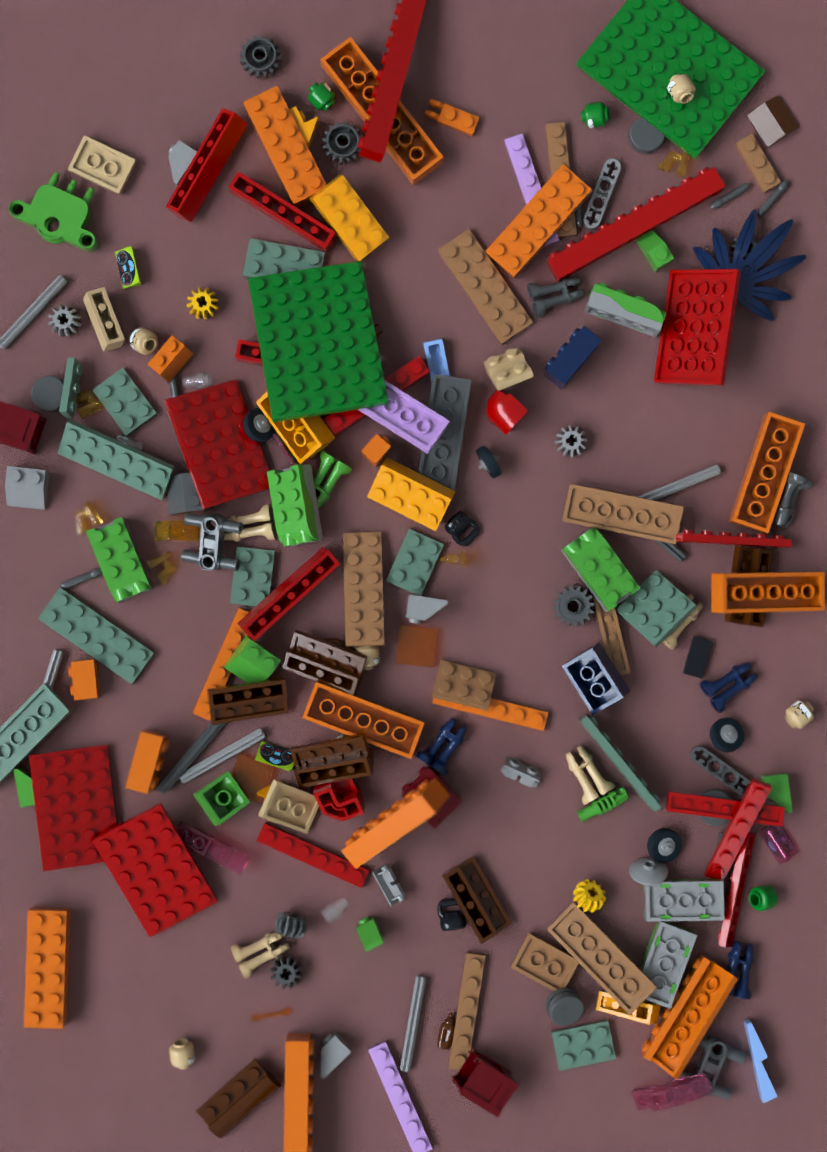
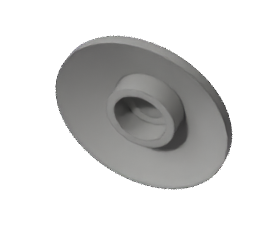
M640 858L632 862L629 867V874L634 881L652 886L661 884L667 879L668 868L664 863L658 862L653 858Z

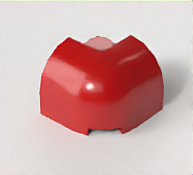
M503 389L500 391L496 390L486 405L487 419L491 424L494 423L505 435L511 432L517 423L528 413V410L510 393L506 394Z
M354 778L315 786L313 795L325 816L345 821L364 814L363 796Z

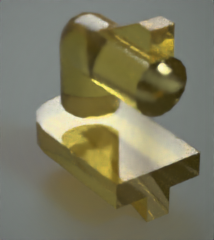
M670 151L657 168L670 172L673 162H679L677 175L678 177H685L689 155L684 152L681 160V154Z
M92 390L77 394V405L88 401V405L77 409L81 419L103 407L100 401H96Z
M90 501L84 503L85 508L74 515L77 522L78 535L90 529L85 517L89 516L93 525H99L103 522Z
M167 551L160 557L146 562L150 569L168 558L171 553ZM170 559L162 563L165 569L156 574L163 585L166 584L170 575L176 571V567Z
M461 552V567H465V561H469V558L465 557V552ZM446 555L445 557H440V561H444L446 564L458 563V555Z

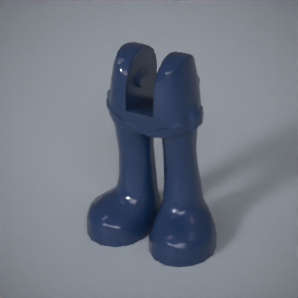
M745 662L738 666L734 665L730 672L714 682L704 680L699 683L704 694L707 697H712L730 682L736 681V684L710 699L711 705L718 713L725 710L726 703L734 695L750 688V685L758 678L756 672L743 680L740 677V674L751 667L750 662Z
M453 717L445 725L441 726L440 733L433 744L426 751H419L416 755L417 758L430 766L446 739H448L449 743L432 765L433 769L445 777L449 772L447 767L448 760L457 746L464 741L463 737L468 728L463 724L456 735L451 733L450 730L457 721Z
M735 941L731 952L728 953V972L736 976L738 965L742 964L738 986L735 990L734 985L729 996L751 1000L752 993L748 986L751 965L754 963V947L752 944H747L744 956L742 957L740 956L741 942Z

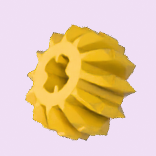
M198 287L199 293L192 290L191 292L194 297H187L190 303L186 304L187 308H192L190 310L191 315L196 313V318L200 319L203 314L204 320H207L208 313L212 317L214 316L212 309H219L218 306L214 305L219 303V299L214 298L216 293H210L208 287H206L204 292L201 287ZM203 299H205L207 304L201 307L199 301L203 302Z
M589 879L579 882L572 893L575 896L573 901L578 902L577 908L583 907L584 912L589 910L592 913L603 907V903L606 900L604 896L606 891L601 890L602 884L597 885L595 880L590 882Z

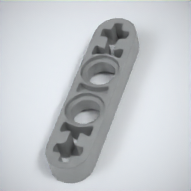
M608 159L599 176L583 218V226L588 230H595L601 222L621 169V165L616 159ZM614 164V168L617 171L613 170L611 177H608L609 168L607 166ZM602 181L609 182L610 189L602 190L600 183ZM599 198L603 201L604 205L601 208H596L593 205V201ZM594 211L596 212L594 221L597 223L589 225V221L586 219H590Z

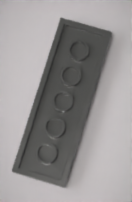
M433 374L428 408L450 422L428 454L422 451L419 473L455 491L471 379Z

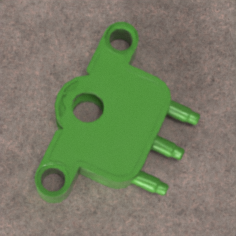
M54 172L48 185L39 187L31 205L20 200H14L10 203V214L17 221L37 229L47 242L52 244L66 242L86 252H94L98 248L96 237L91 232L85 230L91 218L89 203L93 197V188L90 187L82 200L73 195L77 181L72 180L65 192L56 188L60 174ZM18 207H23L21 214H15ZM53 221H58L60 224L59 228L53 232L48 231L49 224ZM87 238H92V244L85 246L84 241Z

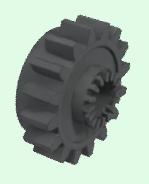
M255 35L254 39H247L248 43L246 45L242 44L244 51L239 52L240 57H242L240 63L244 65V71L249 70V76H253L255 73L257 79L262 74L264 78H267V73L274 75L273 69H279L277 63L281 62V57H279L281 51L277 49V43L272 44V39L270 37L265 39L264 35L261 38H257ZM258 54L265 55V57L261 60L256 59V56H258Z
M346 121L343 124L336 122L334 127L330 125V131L324 132L327 138H322V142L326 144L323 146V150L328 151L326 156H333L332 162L338 159L340 165L343 164V160H346L348 164H350L351 158L356 161V154L360 152V149L357 147L360 136H363L358 135L360 129H354V124L352 123L349 126ZM340 140H347L348 142L345 146H340L338 143Z
M570 585L569 591L564 587L563 594L557 593L560 598L553 600V602L557 603L553 610H558L555 617L561 616L560 623L567 621L568 627L571 623L574 624V627H578V622L585 625L584 619L591 620L589 614L595 613L591 609V606L595 605V603L591 602L593 595L588 596L587 589L581 591V586H578L575 590L574 586ZM571 601H576L579 605L576 612L572 611L569 607Z

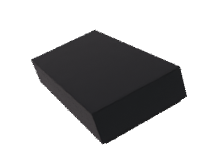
M693 636L683 674L702 679L712 645L711 641Z

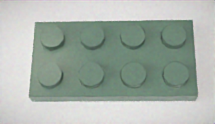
M250 238L243 277L250 278L323 267L325 252Z

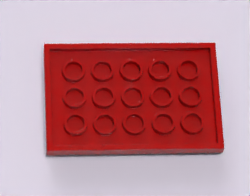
M670 270L664 308L666 316L661 328L654 383L725 385L741 275L740 270Z
M237 379L168 398L164 401L203 510L269 489L267 476L269 468L260 443L250 439L244 432L243 419L248 410Z
M107 745L29 755L43 872L104 862L92 839L117 826Z
M162 803L143 811L92 839L93 844L149 937L218 902L215 893Z

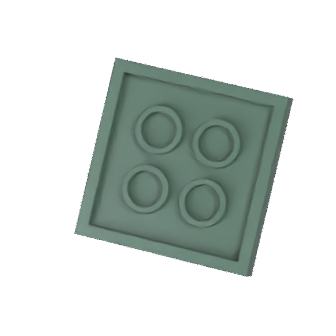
M655 570L639 586L641 589L630 595L616 609V612L657 648L697 606L662 574Z

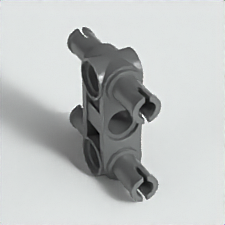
M186 513L184 524L201 528L199 552L184 549L181 560L183 562L196 563L205 571L221 570L222 568L238 571L240 560L227 558L223 555L225 532L240 535L243 530V523L229 521L219 513H206L203 515ZM211 520L216 523V527L211 524ZM208 557L213 560V564L209 562Z
M703 1037L698 1047L703 1048V1052L695 1072L692 1074L683 1070L679 1079H673L688 1084L690 1089L697 1091L700 1095H714L728 1101L732 1090L716 1084L717 1078L726 1059L743 1065L746 1053L731 1048L729 1043L717 1037ZM721 1044L720 1051H712L714 1045ZM700 1081H707V1085L704 1088L698 1087Z

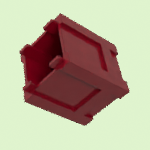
M0 401V443L35 455L47 418L42 417L38 413Z
M423 766L418 771L419 776L410 785L406 783L402 787V797L405 798L404 796L412 789L416 791L423 781L428 780L429 782L436 778L450 795L436 814L426 820L436 829L462 803V800L430 766L427 768Z
M473 1048L472 1051H468L469 1056L455 1076L452 1075V1082L457 1085L460 1095L498 1118L514 1091L519 1087V1083L513 1079L510 1070Z

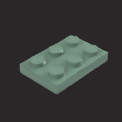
M123 367L92 390L126 436H129L157 415V412Z
M409 529L386 582L421 596L444 544Z
M237 546L235 559L240 560V566L238 571H234L230 603L257 606L271 592L275 551Z
M608 1019L551 1031L559 1071L616 1059Z

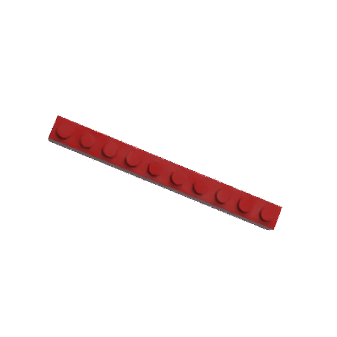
M401 0V3L396 5L394 14L397 15V18L392 20L390 26L392 36H388L385 44L388 50L387 53H383L381 64H384L383 68L379 69L376 80L379 83L378 86H374L371 97H374V101L369 103L367 114H370L368 120L365 119L362 131H365L364 137L360 136L357 147L360 148L358 156L381 163L385 155L426 0Z
M706 167L698 172L697 177L693 179L691 176L681 182L682 185L677 188L675 186L668 188L665 191L666 194L660 197L656 195L648 200V204L644 206L640 204L634 207L632 213L628 215L625 213L615 218L616 221L610 225L605 223L598 228L599 231L596 233L589 232L578 243L573 241L565 246V250L561 252L557 250L551 253L547 260V265L556 281H562L563 278L571 276L722 192L726 186L716 168L708 169Z

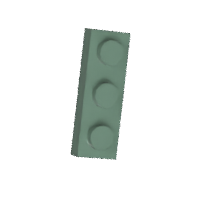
M70 357L67 358L59 412L66 418L74 419V414L77 411L76 401L77 394L80 392L79 382L80 376L83 374V367L76 358Z

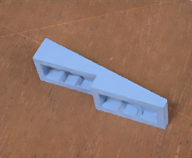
M442 338L423 342L428 369L430 370L431 383L433 374L450 376Z
M747 1018L743 1020L759 1096L762 1102L765 1103L778 1096L761 1062L768 1057L751 1021Z

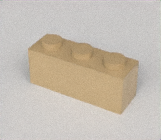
M105 287L86 292L83 301L103 352L121 347L125 338Z

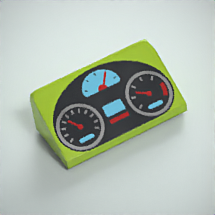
M129 246L116 251L115 256L123 289L141 286L142 283L134 248Z
M261 741L255 760L292 772L294 761L290 750Z

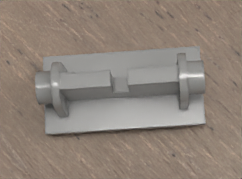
M506 757L505 764L500 771L504 773L503 776L515 781L517 776L520 775L519 783L530 788L532 786L536 788L542 774L537 768L524 765L518 759Z
M384 864L372 872L388 903L390 906H393L398 901L401 902L406 899V893L400 884L395 882L396 877L391 870V866L389 867L387 864Z

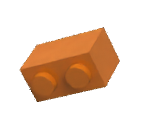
M171 335L147 365L170 383L192 357L193 353Z
M376 434L362 449L361 453L377 467L390 453L391 441L383 434L381 436Z
M97 660L71 662L68 672L69 677H72L73 685H70V693L72 697L74 696V700L100 698Z

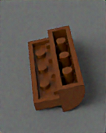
M735 545L731 573L771 572L773 551ZM765 612L726 613L724 622L763 627Z
M296 630L293 634L290 649L286 653L282 669L354 695L362 681L368 656Z
M284 677L207 689L212 725L288 713L287 690Z
M364 734L295 746L290 749L296 767L294 773L299 788L372 775L374 770L372 749L368 748Z
M471 856L457 866H453L442 874V878L480 944L485 943L496 936L498 932L512 924L474 856Z
M254 1058L202 1104L196 1112L209 1126L208 1129L215 1136L222 1139L280 1088L281 1084Z

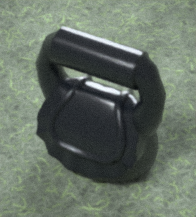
M463 511L453 515L444 526L446 532L452 536L453 540L463 547L468 546L480 532L477 523L468 518ZM469 526L474 527V529L461 541L459 537L462 535V533H464L466 529L469 528Z
M454 898L442 899L438 903L437 912L440 918V927L443 931L459 930L466 927V918L461 909L446 912L442 910V907L458 905Z

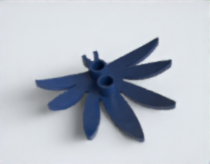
M754 209L740 231L731 264L729 263L726 243L717 228L712 230V242L719 266L712 256L701 248L694 247L693 251L704 269L740 270L737 300L754 314L773 321L774 317L771 311L752 296L770 301H788L791 299V296L776 288L755 287L754 284L775 278L791 270L805 260L806 255L782 259L757 272L782 244L793 224V219L784 222L766 235L744 260L743 257L749 248L756 225L757 211Z

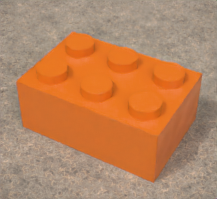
M147 729L140 732L125 788L149 794L154 789H157L160 780L157 775L163 769L165 759H162L163 753L167 752L170 740H167L168 735Z

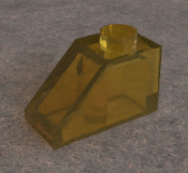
M168 520L154 522L155 541H199L198 526L185 525L184 521Z

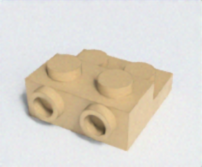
M519 347L508 349L501 355L491 356L488 360L483 361L487 375L498 391L534 377Z

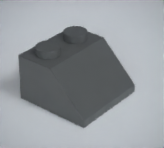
M190 473L172 475L167 488L169 515L207 511V509L203 510Z

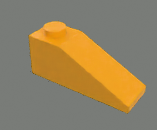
M599 991L596 1010L650 1025L658 1023L661 1005L645 1000L629 1015L606 991Z

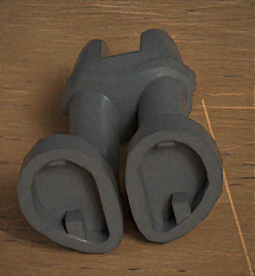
M563 278L562 281L548 285L528 283L527 291L531 300L558 291L563 293L533 301L532 307L535 317L540 318L544 316L546 310L550 307L563 303L571 304L585 296L584 290L572 293L568 291V288L581 284V278Z
M789 472L783 489L782 499L778 504L773 519L774 524L782 528H787L790 525L795 513V502L799 492L802 489H811L814 482Z

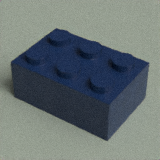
M585 326L581 330L577 328L569 338L570 343L567 344L565 342L557 352L558 357L556 359L552 357L544 368L546 370L544 376L561 390L602 341Z
M600 642L569 659L562 665V668L592 715L624 698L630 692Z

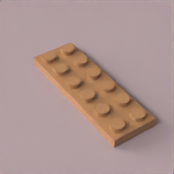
M467 229L437 250L501 345L533 324L470 229Z
M570 483L562 521L676 544V534L679 532L684 506Z
M381 532L343 533L346 647L385 646Z
M573 902L547 930L607 993L631 1015L655 991L657 985Z

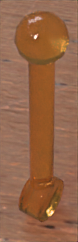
M284 1008L283 1011L260 1016L252 1015L250 1020L255 1023L257 1020L278 1015L288 1016L290 1009Z

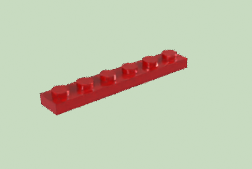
M683 530V533L676 534V542L774 548L792 547V540L785 539L783 535H773V538H767L766 534H755V537H749L748 533H737V536H731V532H719V535H713V531H701V534H695V530Z
M752 778L704 872L705 877L724 881L771 790V784Z
M668 791L666 811L731 820L740 801ZM763 804L754 823L782 827L785 807Z
M267 823L263 824L256 840L362 888L369 873V869L363 866L355 869L349 860Z
M748 833L734 860L735 867L734 872L730 876V891L726 895L727 905L726 910H724V920H722V929L718 933V945L722 947L733 946L756 833Z

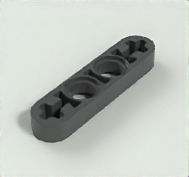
M695 746L691 749L690 758L694 763L740 796L744 795L742 793L743 788L737 785L735 789L734 786L739 782L740 778H742L740 783L743 785L750 784V780L701 746ZM702 750V755L708 758V755L711 756L706 761L705 766L702 765L705 762L701 758L695 759V751L699 752ZM712 761H718L720 764V768L715 772L709 768ZM728 772L735 774V780L731 783L725 780V775Z

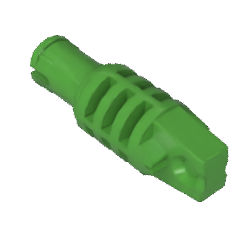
M623 787L607 792V795L603 794L601 798L598 797L597 800H593L589 806L577 811V814L582 823L593 816H601L604 812L607 813V810L611 811L613 807L616 808L629 799L628 794Z

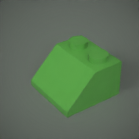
M245 636L224 668L246 683L269 678L281 660L248 636Z
M229 771L215 778L193 794L214 826L222 824L250 803Z

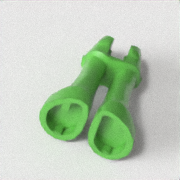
M323 450L319 456L321 459L320 467L313 478L315 491L320 494L317 498L318 509L325 501L329 500L330 493L338 479L343 474H350L353 470L352 467L338 460L326 483L321 487L322 480L336 461L334 456Z

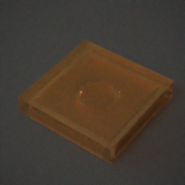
M400 625L396 663L434 667L438 629Z
M239 753L231 775L248 799L262 803L263 797L258 795L257 792L269 785L275 767Z

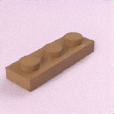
M753 134L735 144L763 194L781 183Z

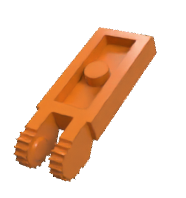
M434 99L429 100L428 104L441 110V113L438 115L433 111L425 110L424 115L456 131L473 136L480 117Z

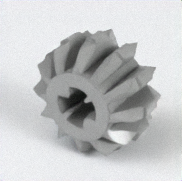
M62 304L59 305V310L53 308L52 310L55 314H49L48 316L53 319L48 322L49 326H53L52 331L54 333L58 332L60 337L63 336L64 332L67 337H70V331L77 333L74 327L81 326L80 323L76 322L81 319L80 315H76L78 310L76 308L71 310L70 305L64 308ZM66 317L68 319V322H64L65 324H63L61 320L62 318L65 319Z
M568 425V432L562 427L561 432L563 434H556V437L561 439L555 441L556 445L561 444L557 451L559 452L564 449L563 456L570 452V457L573 458L574 451L577 455H581L580 449H586V446L582 443L587 442V438H581L585 434L584 431L577 433L579 426H576L574 431H572V425ZM569 437H573L576 441L572 446L566 442Z

